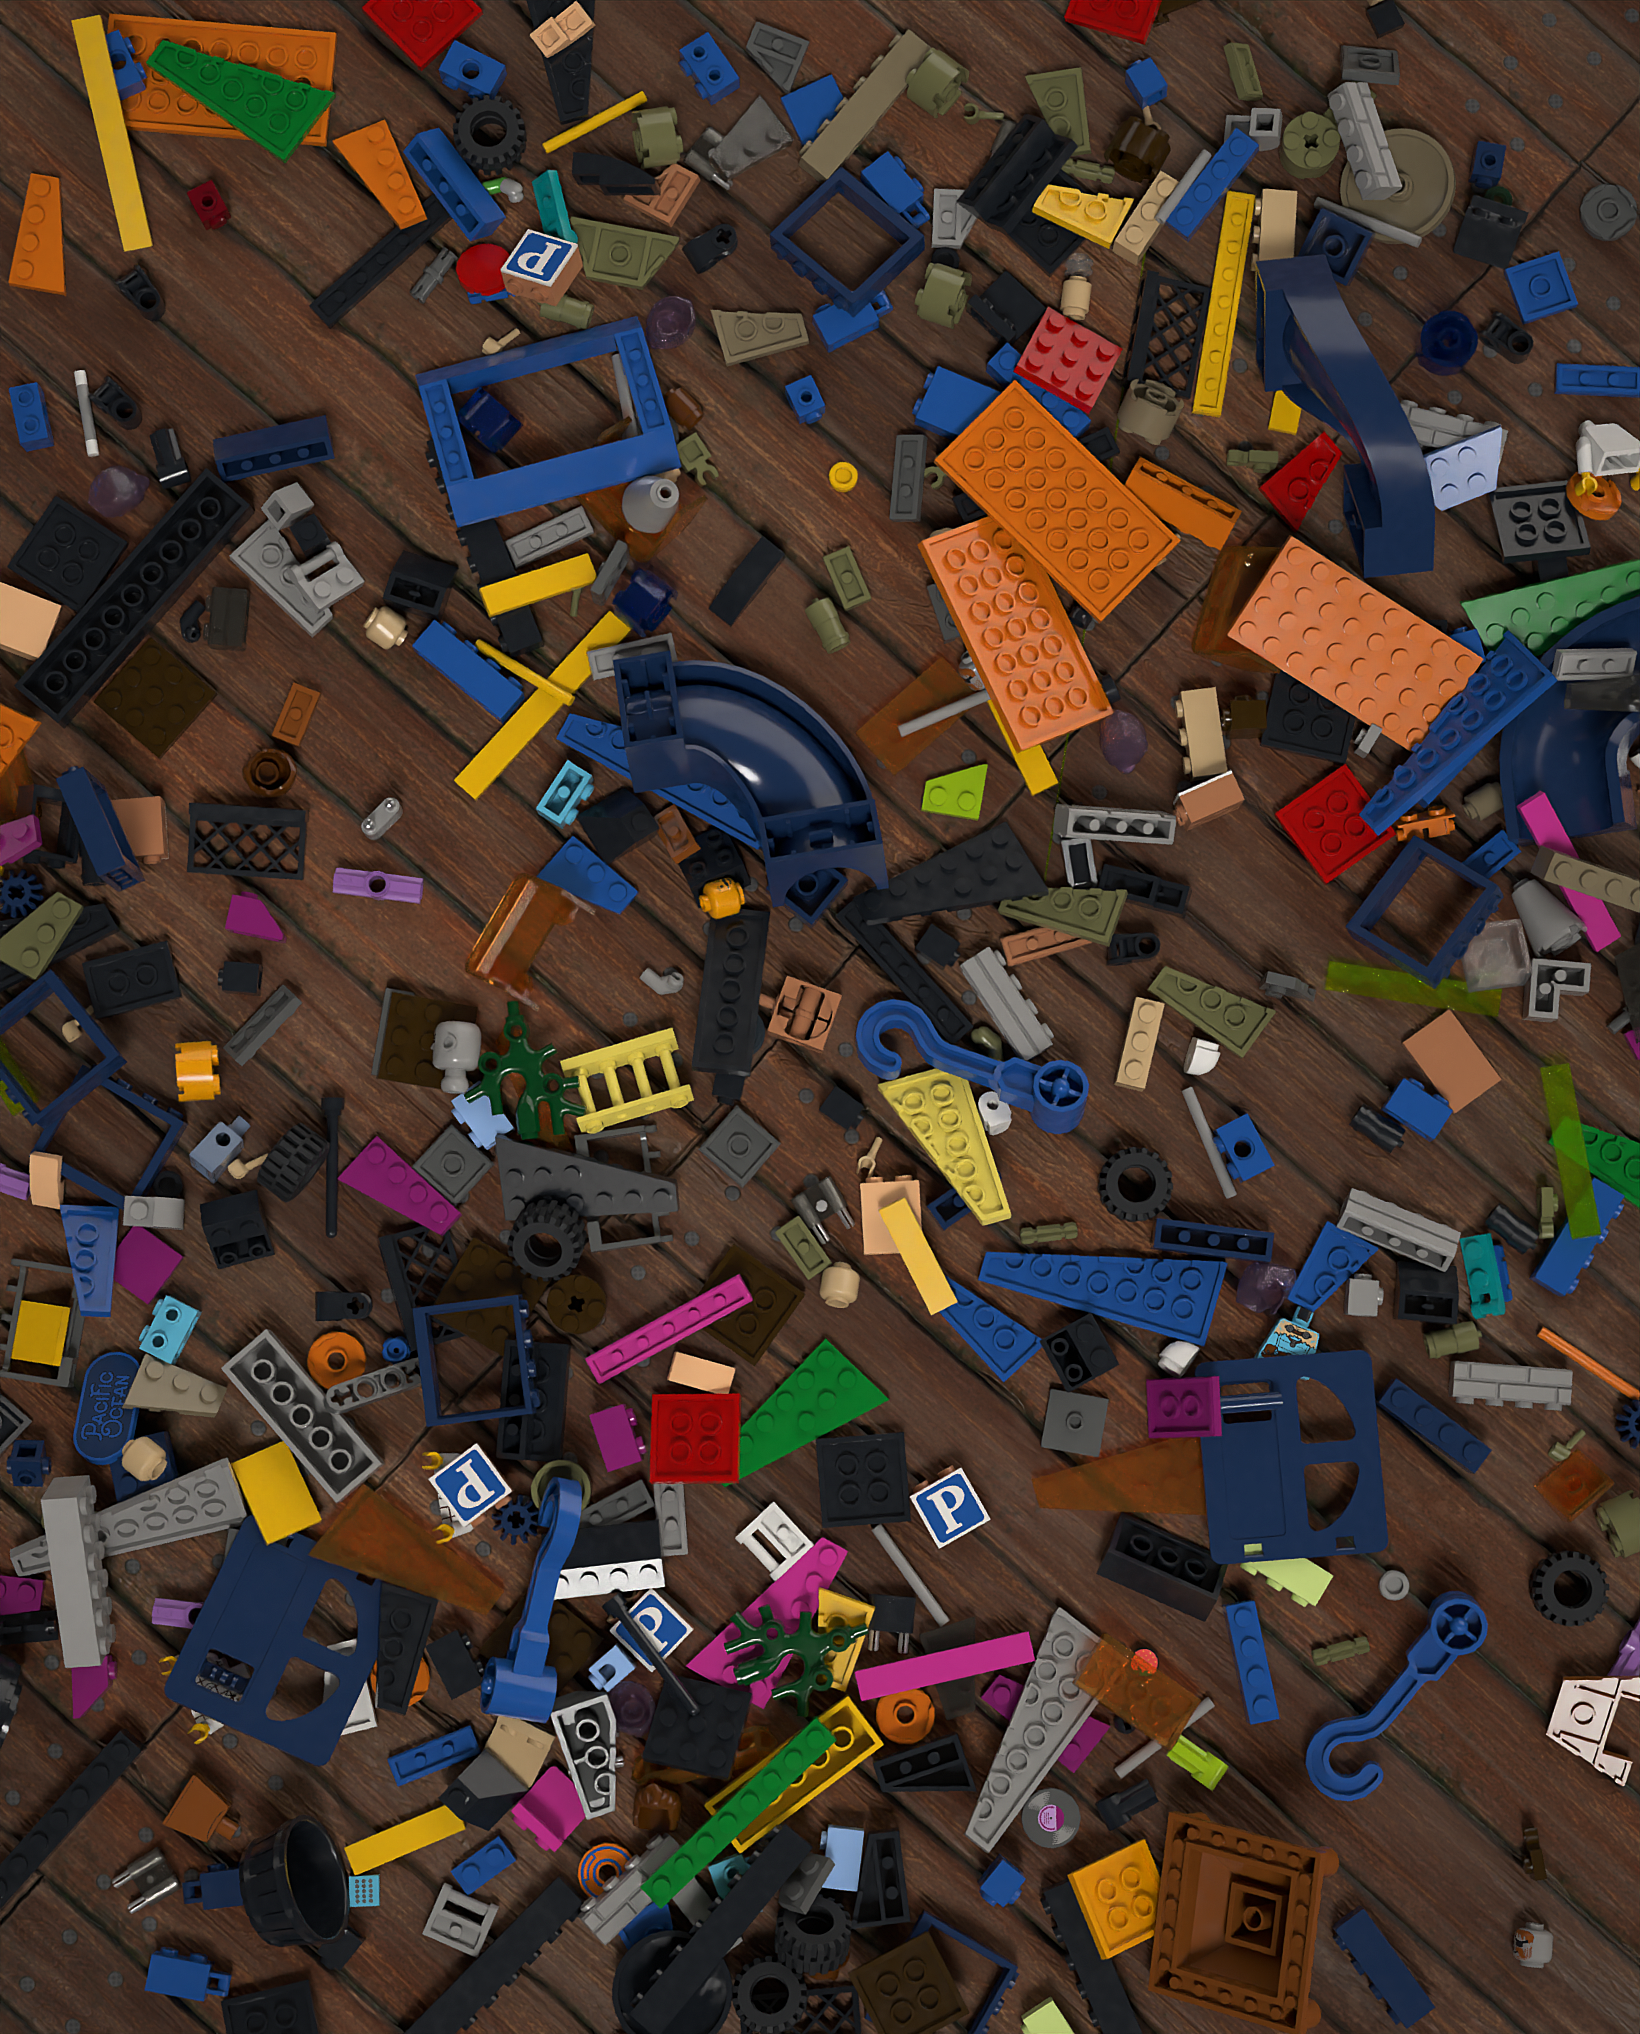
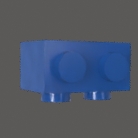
M708 32L679 50L681 61L678 64L686 77L692 76L696 82L694 85L696 92L702 100L707 98L711 106L740 88L738 75Z
M1403 1078L1398 1082L1381 1110L1431 1142L1436 1138L1453 1110L1447 1107L1449 1102L1441 1096L1434 1094L1432 1097L1424 1092L1423 1089L1425 1087L1413 1078H1409V1080Z
M999 1854L977 1881L980 1887V1896L993 1907L997 1903L1002 1907L1007 1902L1012 1905L1022 1893L1020 1886L1026 1878L1023 1872Z

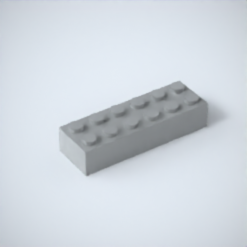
M265 1329L221 1368L336 1503L342 1502L385 1464L343 1414H332L326 1410L323 1404L325 1395L323 1390L271 1330Z
M89 1475L53 1478L41 1499L65 1668L101 1666L106 1654H109L112 1642H115L116 1639L115 1625L110 1624L109 1618L112 1612V1601L110 1597L106 1596L105 1589L108 1585V1573L106 1569L102 1568L101 1561L104 1558V1545L102 1541L98 1540L97 1533L100 1530V1517L98 1513L94 1512L93 1505L96 1502V1489L94 1485L90 1484Z

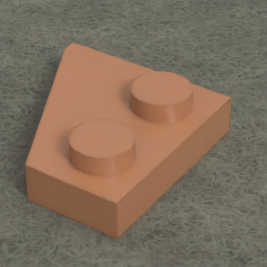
M678 164L671 165L663 170L660 176L654 177L661 189V195H625L623 199L625 204L672 227L701 181L699 175Z

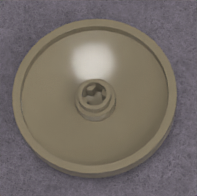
M1412 129L1386 130L1384 134L1402 188L1385 200H1362L1359 189L1356 186L1350 162L1348 161L1343 170L1340 184L1342 205L1348 209L1424 237L1443 221L1451 208L1456 190L1454 167L1443 147L1429 135ZM1375 232L1376 235L1373 239L1386 244L1404 243L1378 232Z

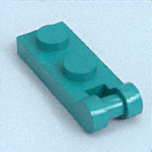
M547 170L532 181L544 234L577 243L578 237L571 230L557 170Z
M1491 1233L1461 1238L1460 1244L1472 1300L1471 1312L1475 1319H1482L1487 1314H1493L1494 1316L1505 1314V1302ZM1489 1293L1491 1300L1485 1303L1484 1294Z

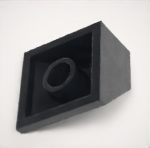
M626 788L621 789L576 816L577 821L606 866L653 839L660 829L645 804Z
M486 1747L438 1798L459 1819L489 1831L529 1789Z

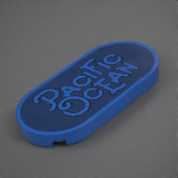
M123 1352L104 1354L93 1361L86 1371L73 1440L79 1454L92 1464L107 1465L117 1461V1458L122 1455V1449L125 1444L132 1439L134 1440L139 1408L125 1409L122 1406L140 1365L129 1354Z

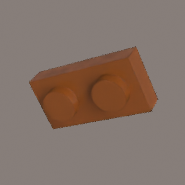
M293 682L271 736L300 748L321 698V693Z
M675 804L653 817L660 827L657 833L676 864L701 849Z

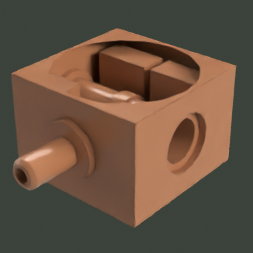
M787 976L781 994L778 993L776 998L762 993L760 995L759 1005L772 1009V1019L767 1035L822 1054L838 1012L842 995Z

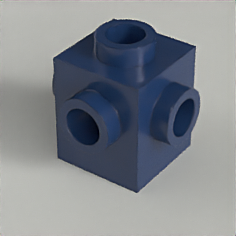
M14 1440L11 1456H8L7 1473L12 1474L13 1486L43 1487L45 1476L50 1475L52 1467L51 1457L46 1456L44 1440Z

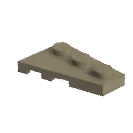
M711 310L726 367L809 344L802 314L772 312L758 314L747 313V311H737L736 313Z
M145 1353L122 1408L133 1409V1407L146 1408L148 1411L155 1412L166 1410L184 1415L215 1417L227 1388Z

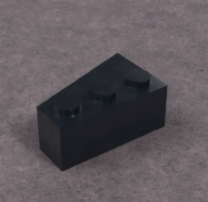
M956 1731L872 1760L882 1792L976 1791Z
M898 1827L868 1832L858 1891L851 1919V1929L911 1922Z

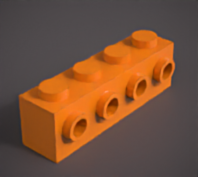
M1142 457L1137 461L1124 485L1159 520H1164L1174 525L1179 531L1190 534L1202 540L1205 545L1215 547L1220 551L1242 512Z

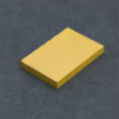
M284 1441L231 1463L234 1475L267 1546L322 1521L294 1457Z

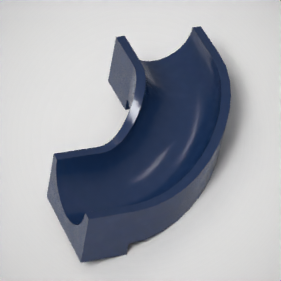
M1326 255L1256 261V365L1265 392L1282 390L1293 403L1343 436L1354 447L1360 457V463L1343 465L1342 514L1363 578L1433 571L1435 503L1424 456L1400 402L1340 296Z
M1640 596L1608 608L1581 623L1561 638L1539 660L1552 673L1556 649L1633 648L1637 651L1632 679L1559 680L1504 727L1499 764L1505 822L1509 841L1521 847L1537 845L1516 806L1539 791L1546 794L1569 839L1637 829L1630 771L1627 770L1626 761L1631 745L1640 735Z
M670 650L613 660L624 745L634 793L692 783L705 784L722 793L744 817L761 847L773 907L784 906L786 893L797 880L809 873L826 868L855 869L868 875L875 882L877 890L889 888L875 799L872 797L865 776L841 738L804 701L768 678L742 667L701 660L672 662Z

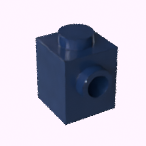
M1478 141L1473 149L1468 182L1475 183L1476 187L1482 189L1496 187L1502 175L1506 145Z

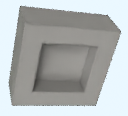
M1373 723L1368 730L1362 728L1354 741L1358 745L1354 753L1365 758L1381 733L1382 728Z

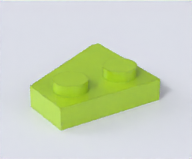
M978 765L926 781L921 811L978 821L988 765Z

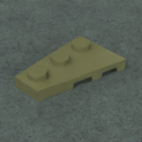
M1081 67L1025 76L1048 126L1055 134L1073 139L1077 144L1078 148L1071 156L1090 154L1091 145Z
M56 892L0 939V961L37 981L46 970L84 910V907L63 894Z

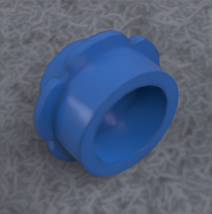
M401 1336L388 1338L383 1344V1358L387 1362H392L393 1365L404 1362L411 1355L407 1340ZM395 1348L399 1349L398 1353H394Z

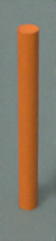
M1544 1326L1537 1333L1539 1338L1630 1399H1639L1640 1391Z

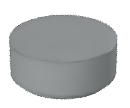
M1391 1570L1385 1572L1380 1577L1378 1589L1383 1597L1396 1601L1406 1596L1409 1590V1582L1403 1573Z

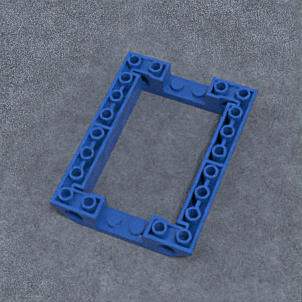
M637 316L415 375L457 528L630 482L644 476H652L681 468L672 426L644 332ZM618 349L623 373L626 375L642 435L474 479L451 398L452 394L610 353Z

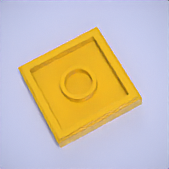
M21 1300L11 1358L60 1366L70 1308Z

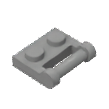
M336 541L327 545L326 550L300 566L294 565L287 570L291 581L317 614L356 591L365 582L346 558L341 546ZM330 560H333L337 565L310 582L305 579L307 574Z
M444 1883L422 1934L477 1958L499 1906L493 1903L487 1905L453 1890V1886ZM448 1900L484 1916L482 1925L444 1909L446 1901Z

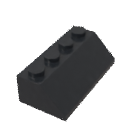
M1121 1512L1103 1552L1096 1574L1205 1622L1218 1600L1228 1564H1218L1212 1560L1209 1550Z
M659 1519L578 1528L574 1545L561 1569L554 1600L665 1587L667 1574ZM548 1532L541 1533L542 1541L544 1540Z

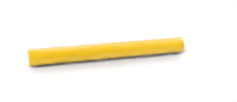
M641 91L542 143V146L548 154L647 102V98L644 92Z
M478 639L474 646L488 658L567 706H571L574 702L575 696L483 640Z

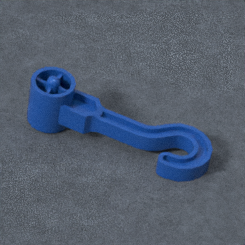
M892 999L878 1002L866 1010L858 1022L855 1039L858 1058L868 1071L880 1078L894 1080L901 1073V1057L897 1053L884 1048L879 1039L882 1033L888 1029L898 1028L906 1031L911 1036L917 1051L928 1064L940 1071L991 1088L997 1093L999 1101L1030 1111L1034 1123L1047 1133L1062 1134L1070 1132L1078 1126L1083 1118L1089 1083L1083 1070L1070 1061L1056 1060L1048 1062L1041 1067L1016 1057L1005 1062L997 1061L943 1041L923 1010L908 1001Z
M553 1477L544 1492L538 1515V1525L550 1529L538 1550L522 1618L513 1628L506 1659L491 1657L485 1668L480 1693V1708L484 1714L546 1723L551 1715L556 1697L557 1672L555 1667L544 1665L549 1648L547 1627L560 1572L571 1552L578 1532L582 1506V1491L579 1481Z
M1449 1591L1433 1600L1428 1609V1625L1406 1651L1407 1664L1371 1709L1359 1716L1344 1717L1326 1722L1313 1733L1306 1747L1305 1763L1310 1780L1321 1793L1334 1800L1353 1801L1366 1797L1379 1786L1383 1780V1771L1380 1764L1376 1761H1366L1354 1773L1341 1774L1330 1765L1329 1755L1338 1744L1364 1741L1377 1737L1389 1727L1426 1681H1438L1458 1655L1472 1653L1482 1645L1487 1636L1488 1623L1482 1608L1472 1596L1460 1591Z

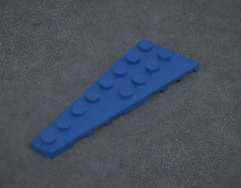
M1509 630L1503 634L1505 640L1496 651L1491 650L1487 654L1486 658L1488 661L1480 671L1468 678L1469 682L1463 692L1454 696L1429 726L1430 733L1422 743H1416L1411 750L1414 753L1403 766L1398 765L1393 771V779L1389 784L1379 789L1359 813L1362 819L1378 836L1558 681Z
M569 713L556 739L632 780L625 751L622 727ZM701 783L650 790L744 843L760 850L761 847L744 817L718 790Z
M986 1252L978 1281L1204 1347L1228 1263L1223 1261Z

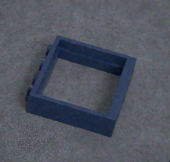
M840 167L770 233L771 249L777 253L779 260H786L799 277L803 278L805 276L812 282L814 289L821 295L826 294L833 300L834 305L839 310L842 308L854 318L925 250V236L850 173ZM838 192L902 245L853 293L789 240L797 230Z
M73 766L68 768L69 770L63 772L62 776L56 778V781L98 877L118 892L145 881L105 786L84 767Z
M1414 835L1346 925V929L1353 939L1435 989L1444 977L1448 978L1451 971L1450 968L1456 960L1461 959L1465 955L1468 944L1473 937L1478 936L1483 931L1485 921L1491 913L1498 911L1497 905L1504 896L1497 884ZM1425 857L1430 858L1484 891L1427 967L1370 932Z
M51 969L0 1010V1036L52 993H55L105 1055L106 1059L42 1111L0 1059V1082L3 1080L8 1087L5 1093L15 1104L21 1103L25 1108L21 1113L32 1126L37 1123L43 1129L49 1127L127 1063L126 1059L62 979Z
M93 1064L91 1068L82 1065L70 1087L97 1065ZM107 1078L100 1085L172 1125L131 1196L146 1197L153 1186L155 1177L163 1169L188 1124L182 1121L183 1114L168 1107L167 1111L162 1110L156 1106L159 1101L143 1092L142 1096L139 1097L132 1093L131 1090L134 1086L120 1078L117 1079L116 1083ZM68 1111L44 1129L31 1153L34 1151L48 1153L45 1150ZM62 1161L61 1175L124 1210L125 1196Z
M522 1295L412 1308L427 1427L537 1413L536 1407L540 1406V1395L538 1389L533 1388L532 1377L537 1375L536 1363L534 1359H530L529 1348L533 1347V1337L531 1330H526L525 1318H529V1305L527 1300H523ZM513 1305L524 1405L442 1415L430 1315Z
M923 1909L906 1941L929 1930L932 1925L1003 1967L1001 1974L967 2034H987L990 2026L986 2025L992 2014L997 2016L1005 2001L1001 1998L1006 1988L1010 1990L1013 1988L1019 1976V1973L1016 1972L1018 1969L1017 1964ZM866 2010L864 2013V2018L872 2022Z

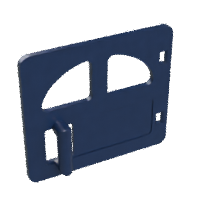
M1353 1350L1203 1362L1196 1367L1194 1377L1219 1376L1222 1436L1200 1437L1210 1556L1214 1562L1218 1564H1236L1381 1552L1387 1547L1388 1532L1372 1360L1367 1352ZM1301 1377L1314 1379L1326 1386L1340 1400L1355 1430L1352 1439L1309 1444L1301 1441L1296 1391L1298 1379ZM1266 1382L1269 1385V1392L1221 1396V1387L1224 1385ZM1271 1410V1419L1268 1421L1226 1424L1223 1421V1414ZM1354 1462L1358 1466V1477L1354 1492L1346 1508L1328 1527L1319 1531L1312 1530L1308 1523L1304 1479L1305 1466L1309 1464ZM1353 1536V1547L1336 1548V1537ZM1261 1543L1263 1554L1244 1555V1545Z
M250 1515L242 1523L168 1677L164 1693L169 1700L309 1764L318 1767L323 1766L330 1760L377 1658L380 1584L385 1583L407 1589L403 1581L299 1533L288 1536V1538L293 1540L289 1548L276 1542L267 1546L253 1515ZM359 1570L377 1578L372 1586L356 1579ZM331 1579L337 1580L344 1586L351 1597L356 1612L357 1644L355 1652L349 1656L342 1655L303 1636L304 1627L325 1583ZM215 1649L254 1668L252 1677L247 1679L207 1661L206 1656L209 1650ZM291 1658L300 1659L338 1678L339 1687L313 1711L301 1717L285 1721L271 1720L267 1717L266 1708ZM197 1676L242 1696L239 1702L231 1700L198 1685L195 1679Z

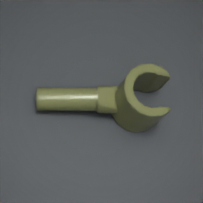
M968 103L964 106L965 111L975 112L971 117L964 116V120L968 124H976L980 119L1003 120V113L980 111L973 103Z
M584 587L572 590L570 616L577 617L579 598Z
M1580 1429L1565 1446L1555 1442L1548 1455L1558 1462L1567 1459L1573 1446L1586 1435L1585 1431Z

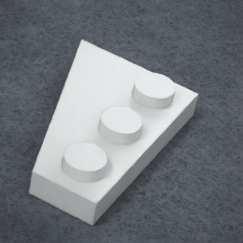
M357 1638L329 1645L327 1648L349 1656L355 1652ZM326 1671L323 1703L339 1687L338 1678ZM367 1680L341 1735L378 1726Z

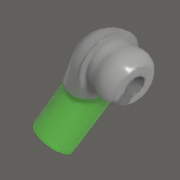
M508 177L482 182L489 195L502 192L508 195L509 201L512 203L523 200V187L520 183Z

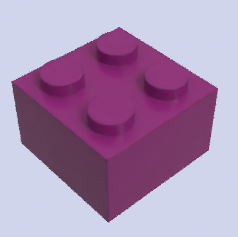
M621 1404L589 1415L607 1472L644 1461L642 1455L646 1454L647 1450L642 1436L636 1437L633 1426L638 1425L633 1408L627 1409L626 1404Z

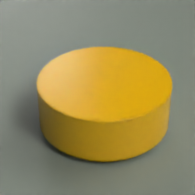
M839 462L831 468L829 482L836 491L848 492L857 484L858 474L852 464Z

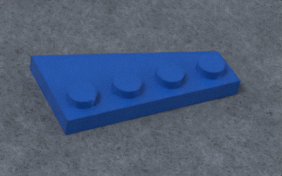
M60 1205L80 1316L111 1317L119 1208Z
M945 1275L958 1302L939 1311V1313L998 1378L1005 1382L1042 1347L1039 1342L1042 1339Z

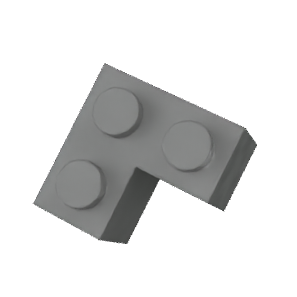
M1535 958L1526 962L1522 1020L1553 1022L1557 1020L1560 994L1584 996L1589 993L1591 963Z

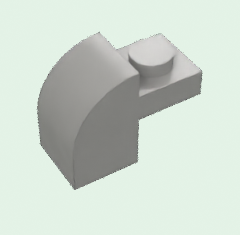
M1252 108L1251 116L1226 115L1224 143L1237 127L1259 144V151L1277 148L1280 145L1283 115L1281 109Z
M125 1196L123 1226L183 1230L185 1200L166 1197Z

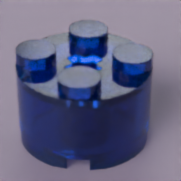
M1456 311L1440 312L1426 321L1416 339L1415 351L1417 361L1421 367L1435 375L1449 376L1458 374L1465 368L1475 353L1478 345V334L1464 314ZM1447 340L1450 347L1444 346L1442 341Z
M481 386L462 406L457 416L458 421L473 435L477 431L480 432L477 438L493 453H496L498 450L501 451L524 426Z
M639 568L630 579L631 584L625 591L620 590L615 595L612 604L615 606V617L641 637H646L645 631L647 629L652 633L668 616L672 609L668 604L671 598L677 599L678 592L651 570L644 571L642 568Z

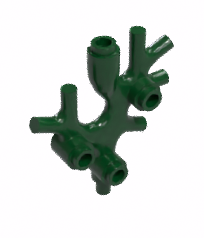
M519 1001L507 1002L508 1017H505L506 1024L504 1025L503 1032L510 1041L509 1049L503 1055L486 1052L480 1056L478 1067L484 1073V1077L479 1085L464 1093V1097L470 1104L482 1096H487L490 1099L492 1116L502 1115L501 1082L508 1074H521L526 1081V1088L520 1096L516 1107L518 1134H521V1140L539 1138L538 1132L541 1131L538 1105L542 1101L548 1102L550 1106L553 1135L565 1134L564 1115L571 1114L581 1117L585 1115L587 1106L572 1103L563 1096L565 1090L580 1087L579 1076L563 1078L559 1074L548 1073L545 1075L543 1073V1062L557 1053L555 1046L551 1042L539 1050L532 1049L527 1041L530 1035V1028L525 1022L524 1015H520ZM520 1026L522 1033L516 1037L514 1035V1028ZM495 1059L497 1066L491 1070L489 1068V1061ZM553 1080H556L559 1084L555 1091H552L550 1088V1083Z
M769 1604L758 1608L762 1617V1624L759 1627L751 1625L737 1611L730 1617V1621L740 1630L741 1635L739 1638L724 1643L727 1654L755 1644H761L764 1649L761 1655L738 1663V1667L733 1668L738 1684L748 1686L767 1678L777 1669L781 1660L788 1654L800 1656L804 1662V1671L800 1678L771 1689L775 1701L789 1695L795 1696L797 1698V1716L807 1717L809 1715V1698L813 1690H827L833 1683L834 1672L824 1662L826 1654L831 1650L843 1652L851 1644L857 1642L856 1638L869 1634L865 1622L851 1627L850 1624L846 1626L837 1625L827 1633H816L812 1630V1612L800 1611V1623L797 1631L788 1634L785 1633L783 1622L774 1618ZM775 1628L778 1631V1635L771 1637L768 1635L767 1630ZM836 1635H841L845 1641L842 1644H836L833 1638ZM824 1674L827 1677V1681L820 1683L817 1681L816 1676Z

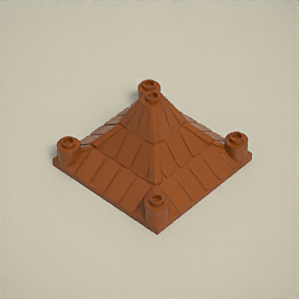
M1178 1811L1169 1812L1148 1991L1289 2034H1306L1307 2029L1316 2027L1321 2019V2010L1317 2002L1308 1998L1310 1992L1311 1969L1315 1951L1314 1944L1318 1926L1317 1919L1320 1909L1323 1878L1330 1877L1337 1872L1339 1867L1337 1853L1328 1846L1308 1848L1210 1821L1209 1817L1202 1812L1187 1814Z

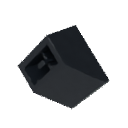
M403 550L391 571L382 597L383 601L387 606L441 623L459 568Z
M257 1190L200 1204L202 1228L218 1269L275 1255L265 1210Z
M1397 1261L1393 1320L1445 1325L1457 1324L1459 1302L1457 1267L1449 1266L1446 1272H1443L1424 1263Z
M1091 1313L1039 1341L1067 1393L1120 1365Z

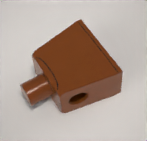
M198 1772L193 1774L162 1823L167 1827L206 1843L211 1840L215 1832L230 1841L240 1827L239 1824L226 1817L233 1805L231 1801Z

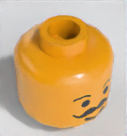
M723 878L706 883L703 888V895L699 896L702 911L708 912L714 919L739 913L741 905L745 902L740 884L738 882L735 883L731 878Z

